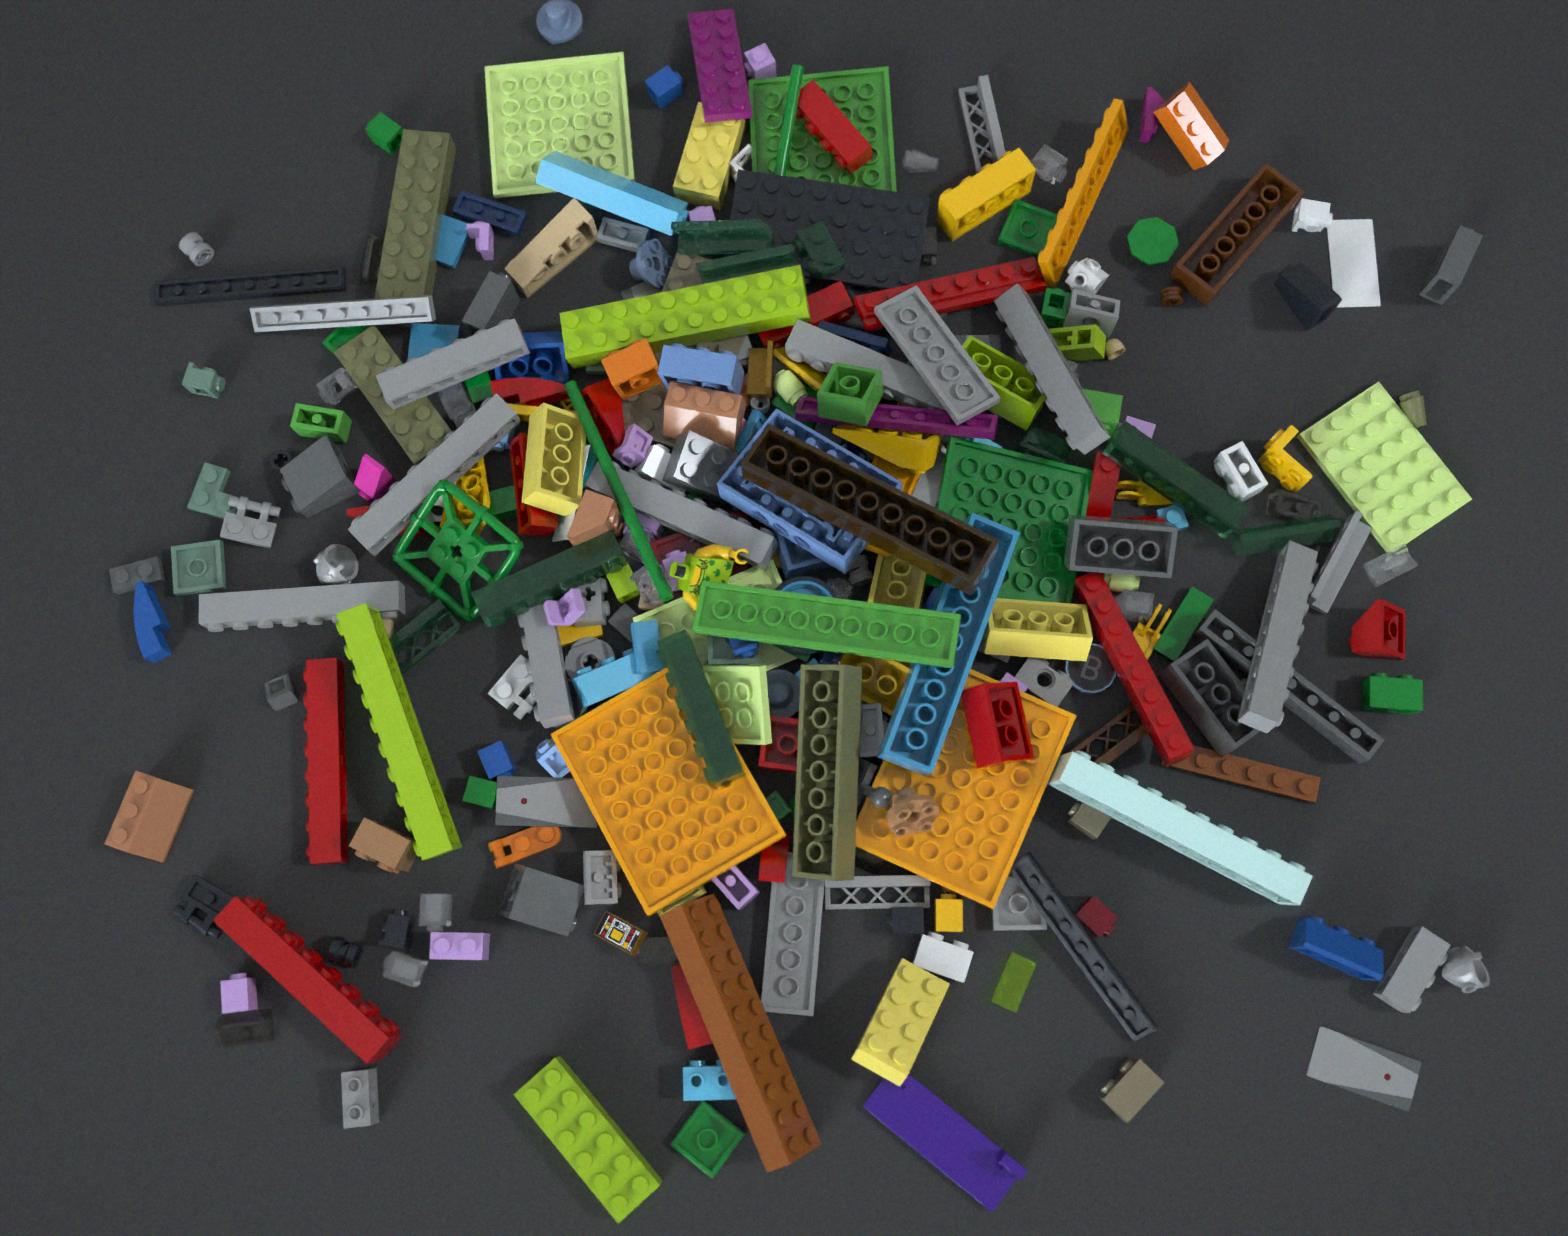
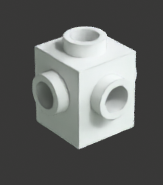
M1085 258L1080 262L1075 261L1067 272L1070 275L1065 282L1070 285L1071 290L1075 289L1096 294L1109 275L1101 269L1098 262Z

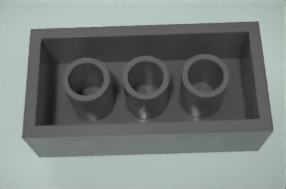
M1070 515L1064 565L1068 570L1172 578L1178 527L1169 522Z
M1208 639L1158 673L1221 758L1260 732V730L1237 721L1245 687Z

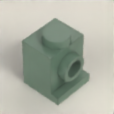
M189 362L182 385L191 393L219 399L220 392L225 388V378L218 376L217 371L208 367L199 369L194 363Z

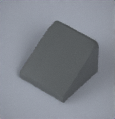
M288 673L264 683L267 701L275 711L298 702Z

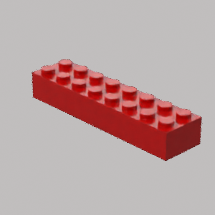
M235 896L213 921L366 1064L382 1061L403 1037L398 1031L400 1027L390 1018H387V1020L379 1014L380 1008L370 1000L366 1002L360 996L362 992L355 985L344 982L341 979L343 974L334 966L328 967L322 961L324 959L322 954L313 948L310 950L303 944L305 939L295 931L291 933L285 927L287 923L277 914L272 915L267 911L268 905L258 897L254 899L249 896Z

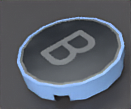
M1091 644L1087 661L1066 660L1064 671L1071 678L1069 681L1073 683L1072 687L1081 693L1096 694L1102 692L1111 685L1116 677V671L1105 650L1099 644Z

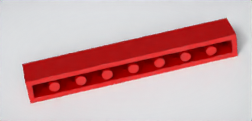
M1090 572L1076 578L1073 591L1079 603L1086 605L1090 624L1165 767L1190 758L1194 747L1102 574Z
M337 657L306 660V668L303 670V678L307 683V692L304 693V705L307 707L304 728L308 732V742L305 743L304 751L305 756L308 758L305 780L309 786V793L305 796V803L309 809L306 831L309 834L310 843L307 845L306 855L312 865L349 863L344 662Z

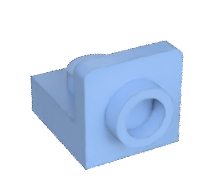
M553 738L550 740L545 739L538 745L536 751L537 761L553 778H562L570 771Z

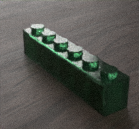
M1127 421L1113 432L1102 454L1223 539L1239 528L1248 509V506Z
M610 530L471 592L487 627L498 626L512 616L523 615L530 608L539 604L543 605L546 600H553V598L561 594H566L571 588L576 589L581 585L594 583L601 576L608 573H616L626 566L627 562L613 531Z
M684 629L658 640L657 643L660 649L656 650L657 656L661 664L666 663L669 672L665 673L666 679L671 688L674 686L678 693V696L674 697L680 711L684 710L688 719L684 720V724L689 735L694 734L697 743L693 744L698 758H703L707 767L703 768V772L708 783L713 781L716 787H720L746 776L689 633Z

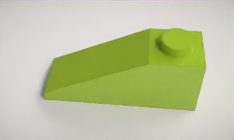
M1097 324L1049 329L1065 359L1079 361L1104 359L1106 335Z

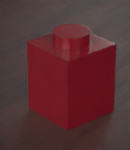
M1090 896L1075 912L1086 929L1095 938H1100L1102 935L1106 938L1116 927L1113 923L1117 917L1095 896Z

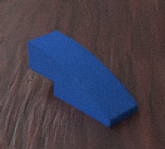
M140 580L136 584L133 614L135 632L143 658L156 663L172 654L163 635V632L170 629L171 626L152 586Z

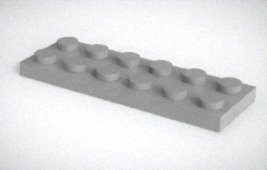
M917 285L875 306L874 313L957 426L1000 402L1001 397Z
M788 852L785 883L772 882L761 1002L765 1012L813 1016L825 880L792 877L793 853Z

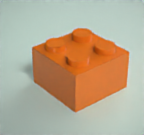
M647 339L635 340L629 344V347L621 351H612L606 358L601 360L612 386L623 401L663 383L657 374L660 362Z

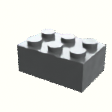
M690 430L677 436L662 481L698 497H703V499L723 508H733L735 506L720 498L717 483L740 453Z

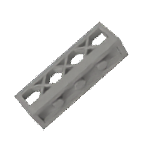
M988 75L979 76L976 86L959 88L958 90L976 174L982 169L980 160L983 155L992 159L994 164L1006 153ZM977 93L979 100L974 106L966 101L965 95ZM974 113L983 117L984 121L980 127L970 120ZM979 134L988 139V143L984 148L975 142Z
M1357 510L1346 518L1312 582L1314 587L1307 598V603L1309 607L1324 615L1328 613L1372 530V527L1359 521L1363 514Z
M919 875L854 876V880H825V910L891 909V907L930 908L929 886H931L930 880ZM893 887L901 896L894 903H887L880 894L886 888ZM898 887H908V889L903 893ZM912 887H924V903H913L906 894ZM841 888L849 897L842 904H831L830 889ZM846 888L856 889L852 893H850ZM860 888H868L875 895L869 903L861 904L854 897ZM872 888L882 889L878 893H876ZM904 897L909 903L898 902ZM852 898L857 904L846 903ZM876 898H878L882 903H873V902L875 901Z

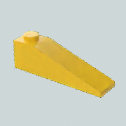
M838 425L833 428V434L901 468L910 469L911 473L923 474L935 465L944 435L910 431L899 432V430L889 429L875 431V428Z
M482 457L454 484L478 504L489 508L490 497L484 458ZM453 496L457 518L469 527L475 513ZM443 509L440 528L447 521L445 509ZM484 521L481 523V525L475 532L478 535H480L481 531L486 525Z

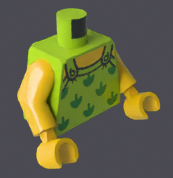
M711 544L697 549L695 554H686L683 564L678 562L671 564L669 574L671 577L678 578L677 588L683 591V598L694 611L697 609L702 581L728 584L734 561L730 559L734 558L738 564L747 563L746 560H740L737 556L739 552L749 553L746 548H739L734 551L732 547Z

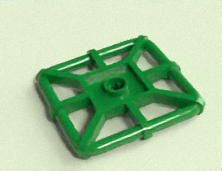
M442 479L432 488L418 512H414L412 515V522L398 542L395 554H392L393 560L406 573L426 588V593L430 596L434 595L454 613L465 619V621H474L482 613L494 593L504 585L503 580L519 558L521 549L524 548L523 541H520L514 532L489 513V508L478 504L457 485L449 482L448 479ZM440 495H442L447 519L441 529L427 518ZM453 496L475 513L469 527L457 518ZM484 521L508 542L489 544L475 532ZM420 527L435 537L429 549L405 552ZM458 545L461 547L460 552L462 556L455 553L454 547ZM510 550V553L496 574L482 564L488 552ZM428 557L441 570L434 581H432L407 559ZM475 572L488 583L476 604H474L470 579ZM448 574L460 583L464 607L440 588Z

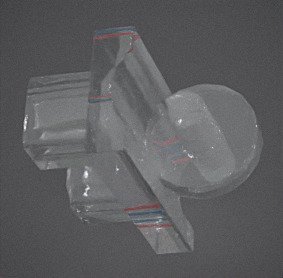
M1405 544L1363 565L1368 578L1375 587L1418 566L1416 561L1410 556Z

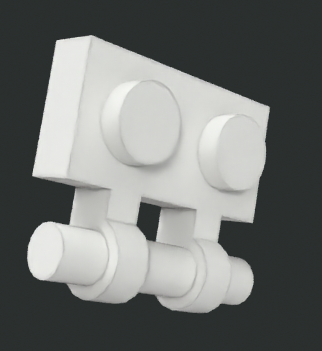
M521 654L488 692L491 697L507 710H510L515 703L519 705L513 714L520 720L526 713L530 714L533 710L532 706L536 702V697L533 698L531 693L525 700L520 697L529 687V683L533 682L532 674H528L526 668V658Z

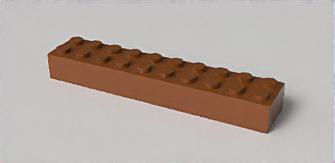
M715 893L682 904L661 915L663 925L766 1171L770 1172L795 1162L821 1146L822 1143Z

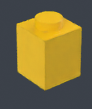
M941 894V899L934 900V932H963V899H956V894Z

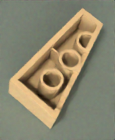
M573 198L508 263L505 268L507 275L526 298L535 293L597 241L596 236L598 232L593 217Z

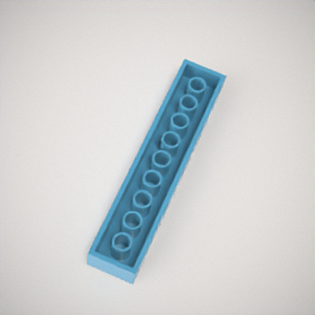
M973 512L964 522L999 539L997 554L972 596L942 581L931 609L933 611L961 614L954 668L911 663L877 754L878 758L925 777L933 774L1020 534L1016 530Z

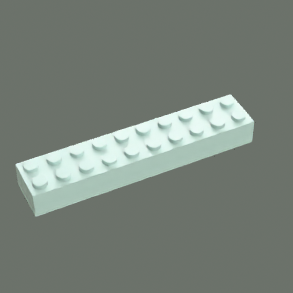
M1076 750V752L1059 756L1047 783L1048 785L1280 905L1301 904L1313 877L1304 872L1306 869L1304 866L1292 861L1287 863L1281 860L1279 853L1270 849L1264 851L1258 848L1257 842L1247 837H1242L1241 839L1233 835L1234 831L1229 827L1221 824L1218 827L1209 822V817L1198 812L1194 814L1185 810L1186 806L1176 800L1169 802L1161 798V792L1150 787L1144 789L1138 786L1136 779L1127 775L1121 777L1115 774L1113 767L1104 763L1098 765L1090 761L1091 757L1084 752Z

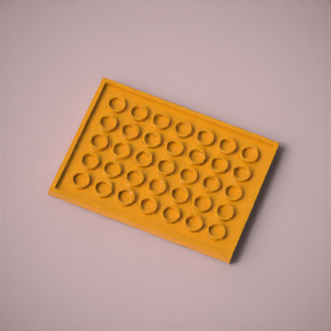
M685 657L550 734L647 916L654 914L786 836Z
M970 669L963 690L983 683H998L1000 681ZM1020 691L1034 759L995 767L977 768L965 711L962 705V697H960L933 774L925 777L883 760L872 787L887 788L891 793V802L884 808H878L872 804L869 797L866 798L856 821L855 846L994 909L1077 715ZM911 787L917 791L918 795H928L935 799L939 807V814L933 822L934 827L932 830L924 833L919 831L903 837L894 836L888 827L886 816L892 807L893 796L899 789Z

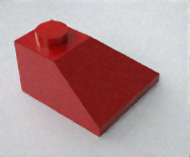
M1383 599L1376 600L1352 626V635L1349 640L1352 652L1363 657L1405 660L1406 610Z

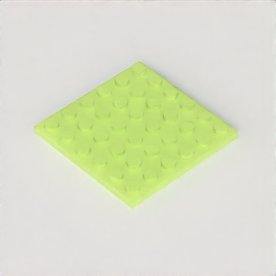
M623 52L485 66L492 185L495 198L558 192L535 183L541 159L553 151L568 155L635 182Z

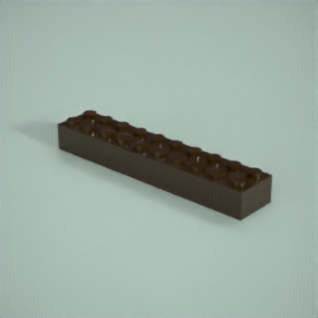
M767 423L741 462L744 479L971 596L997 554L999 539Z

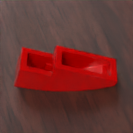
M520 377L490 381L493 396L497 393L508 404L521 403V405L539 407L543 402L553 404L570 399L564 384L550 380Z
M681 965L671 966L688 1050L712 1044L713 1042Z

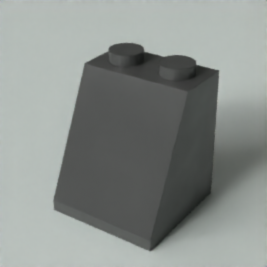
M327 435L321 437L280 469L284 477L281 479L282 485L293 496V499L290 501L294 510L297 513L301 512L307 518L360 492L354 485L355 479L341 450Z
M515 863L498 914L512 920L568 936L569 932L574 930L577 922V916H575L577 908L584 901V885Z

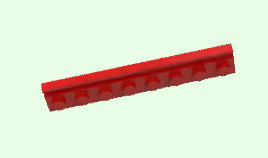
M1035 257L858 295L855 296L854 304L861 321L865 325V331L884 327L874 313L875 306L916 285L939 315L992 303L1017 283L1028 294L1045 291L1047 284L1042 279L1043 275Z

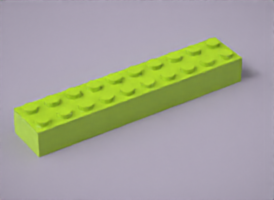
M801 265L559 313L565 358L573 369L602 363L601 360L606 358L610 352L621 351L629 347V344L635 340L647 339L654 352H661L663 345L671 346L673 343L691 346L793 326L797 319L806 323L811 322Z
M363 603L336 613L338 621L335 622L336 628L341 636L344 635L347 644L344 646L346 656L349 660L353 661L355 669L352 671L356 683L362 686L364 694H361V699L365 708L370 709L372 715L370 725L373 732L379 735L381 743H378L379 751L383 758H387L389 764L387 773L391 782H395L398 792L395 793L399 806L405 809L407 816L404 817V822L408 831L413 832L415 838L413 848L418 857L421 856L423 861L461 848L462 844L379 609L368 603Z

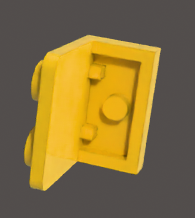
M1290 425L1286 431L1280 429L1263 447L1267 451L1257 461L1261 463L1264 471L1276 476L1285 489L1296 493L1313 476L1283 450L1299 432L1293 425Z

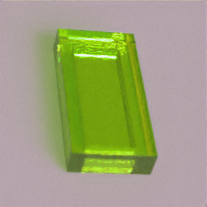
M1011 952L991 1002L1016 1013L1037 963Z

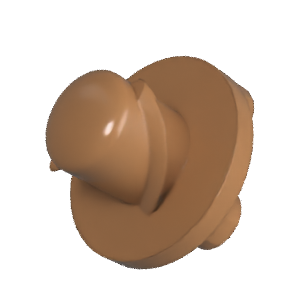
M911 787L901 788L893 796L892 807L887 813L886 822L895 837H903L919 831L923 833L928 832L934 827L933 822L939 814V807L934 798L928 795H918L917 791Z

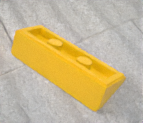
M785 347L773 350V356L779 364L787 370H792L799 379L816 392L819 391L827 375L813 369L810 364L803 361L796 362L791 360L785 354Z

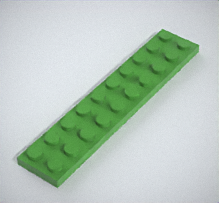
M702 581L692 631L712 636L954 668L961 614Z

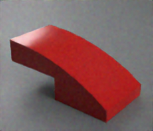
M785 833L786 836L761 851L759 881L785 883L790 834Z

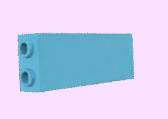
M553 151L541 159L535 181L537 184L670 236L676 230L680 231L682 225L686 224L689 211L686 210L688 203L557 151Z

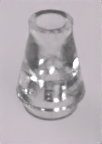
M913 148L905 150L902 169H906L907 172H936L938 166L937 157H932Z

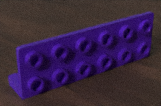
M908 1074L900 1086L883 1078L863 1105L866 1110L991 1212L995 1210L1016 1179L1019 1178L1022 1181L1028 1172L1015 1159L910 1074Z

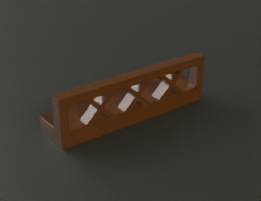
M1131 704L1067 753L1076 752V750L1080 751L1085 747L1084 753L1094 758L1091 760L1098 765L1100 763L1108 765L1148 733L1142 722L1140 724L1129 723L1130 712L1135 709L1133 704ZM1125 717V722H1120ZM1114 724L1124 726L1123 737L1119 740L1109 738L1110 727ZM1129 727H1135L1130 732H1128ZM1105 732V737H1098ZM1094 739L1104 741L1103 752L1099 755L1089 754L1090 742ZM1108 742H1115L1110 747H1108Z

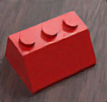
M1017 682L983 683L962 691V705L965 711L977 768L995 767L1034 759Z

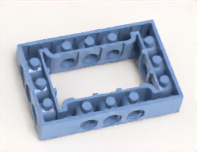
M775 409L718 481L719 496L846 574L868 542L843 529H840L834 537L833 527L827 521H820L810 515L808 511L800 509L789 501L744 479L741 462L767 423L901 491H903V482L782 411Z

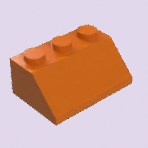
M1190 82L1186 83L1153 112L1193 170L1210 164L1228 145V137Z

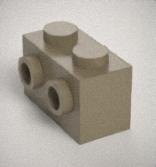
M1136 1057L1133 1060L1128 1058L1120 1066L1119 1071L1121 1073L1115 1080L1110 1078L1100 1089L1103 1093L1099 1096L1102 1101L1127 1123L1164 1084L1141 1059Z

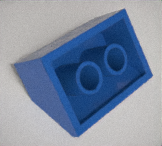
M562 331L522 333L530 353L494 368L496 380L520 377L539 378L565 385L570 381V364L565 358Z
M1314 915L1298 919L1288 946L1289 948L1359 979L1382 981L1383 950L1375 947L1376 943L1364 937H1359V940L1349 936V930L1339 926H1334V928L1324 925L1325 920Z

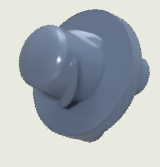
M549 0L538 11L536 18L538 30L553 45L570 41L581 34L583 30L581 11L570 0Z
M658 239L647 240L639 245L636 258L631 260L629 265L630 273L634 279L638 281L644 280L651 288H663L674 259L668 255Z
M785 670L766 672L770 715L791 718L799 711V679L794 674Z

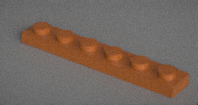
M1194 745L1190 758L1168 766L1312 804L1316 803L1321 777L1230 754L1221 758L1214 750ZM1161 759L1160 765L1165 766Z

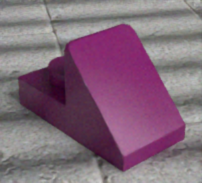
M1147 87L1143 98L1139 142L1149 143L1152 134H1156L1158 122H1160L1153 112L1165 100L1153 87Z

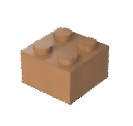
M365 817L349 844L350 847L356 849L354 853L356 856L367 861H379L378 867L399 874L400 870L409 872L417 857L413 848L414 839L378 821Z

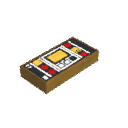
M606 910L594 932V935L634 957L638 954L648 934Z

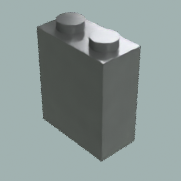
M1460 225L1441 247L1419 295L1442 305L1461 285L1483 235L1477 233L1472 228Z
M489 271L462 319L470 336H473L478 330L490 329L497 326L503 320H510L520 302L511 278L500 272L496 274Z

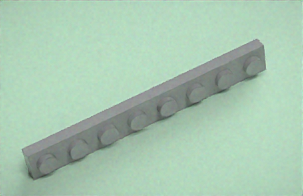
M432 295L268 305L250 308L254 332L430 322L436 320Z

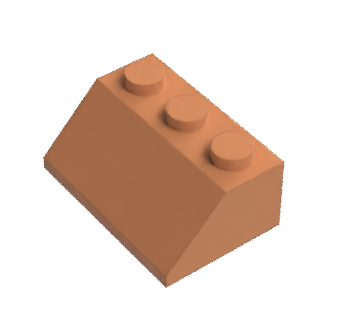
M670 381L664 404L663 437L677 439L679 434L690 430L735 451L746 409V402L742 395Z
M585 490L567 534L569 541L579 556L585 557L614 544L617 537L622 536L624 519L615 500Z
M135 771L105 841V845L165 863L194 790L143 772Z

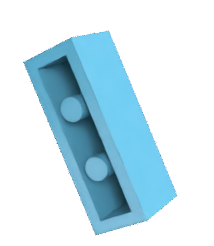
M634 648L622 652L624 657L615 660L614 656L601 661V667L592 670L591 666L577 671L578 677L571 681L583 708L627 690L657 672L637 674Z

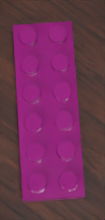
M722 9L687 13L705 123L752 118V108L734 10Z

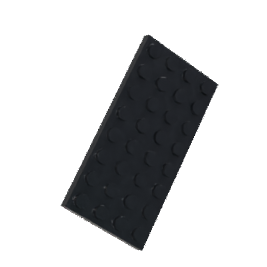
M738 169L723 265L757 272L801 265L805 279L833 283L842 281L843 284L881 290L917 283L930 197Z

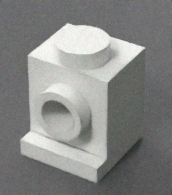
M1301 198L1294 211L1292 231L1297 232L1298 228H1302L1308 232H1321L1324 227L1329 228L1333 214L1329 213L1331 203Z

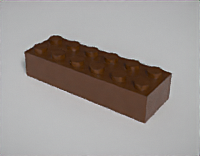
M1265 163L1177 262L1169 278L1204 305L1208 306L1293 210L1305 191L1268 163Z

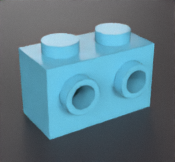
M720 1059L716 1060V1065H705V1060H690L689 1065L683 1067V1101L736 1099Z

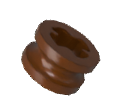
M1167 287L1160 292L1161 297H1163L1161 300L1163 306H1178L1184 301L1181 296L1183 289L1180 287Z

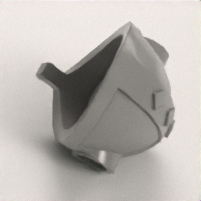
M330 545L313 559V562L316 564L317 577L322 584H349L358 573L356 555L345 545Z
M1465 945L1448 950L1449 957L1442 969V977L1455 986L1461 987L1464 993H1471L1478 988L1490 985V977L1485 965L1480 960L1482 959L1480 952L1474 953Z

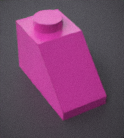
M365 454L354 485L360 490L358 495L370 503L372 500L375 501L386 495L391 485L397 482V480L384 466Z

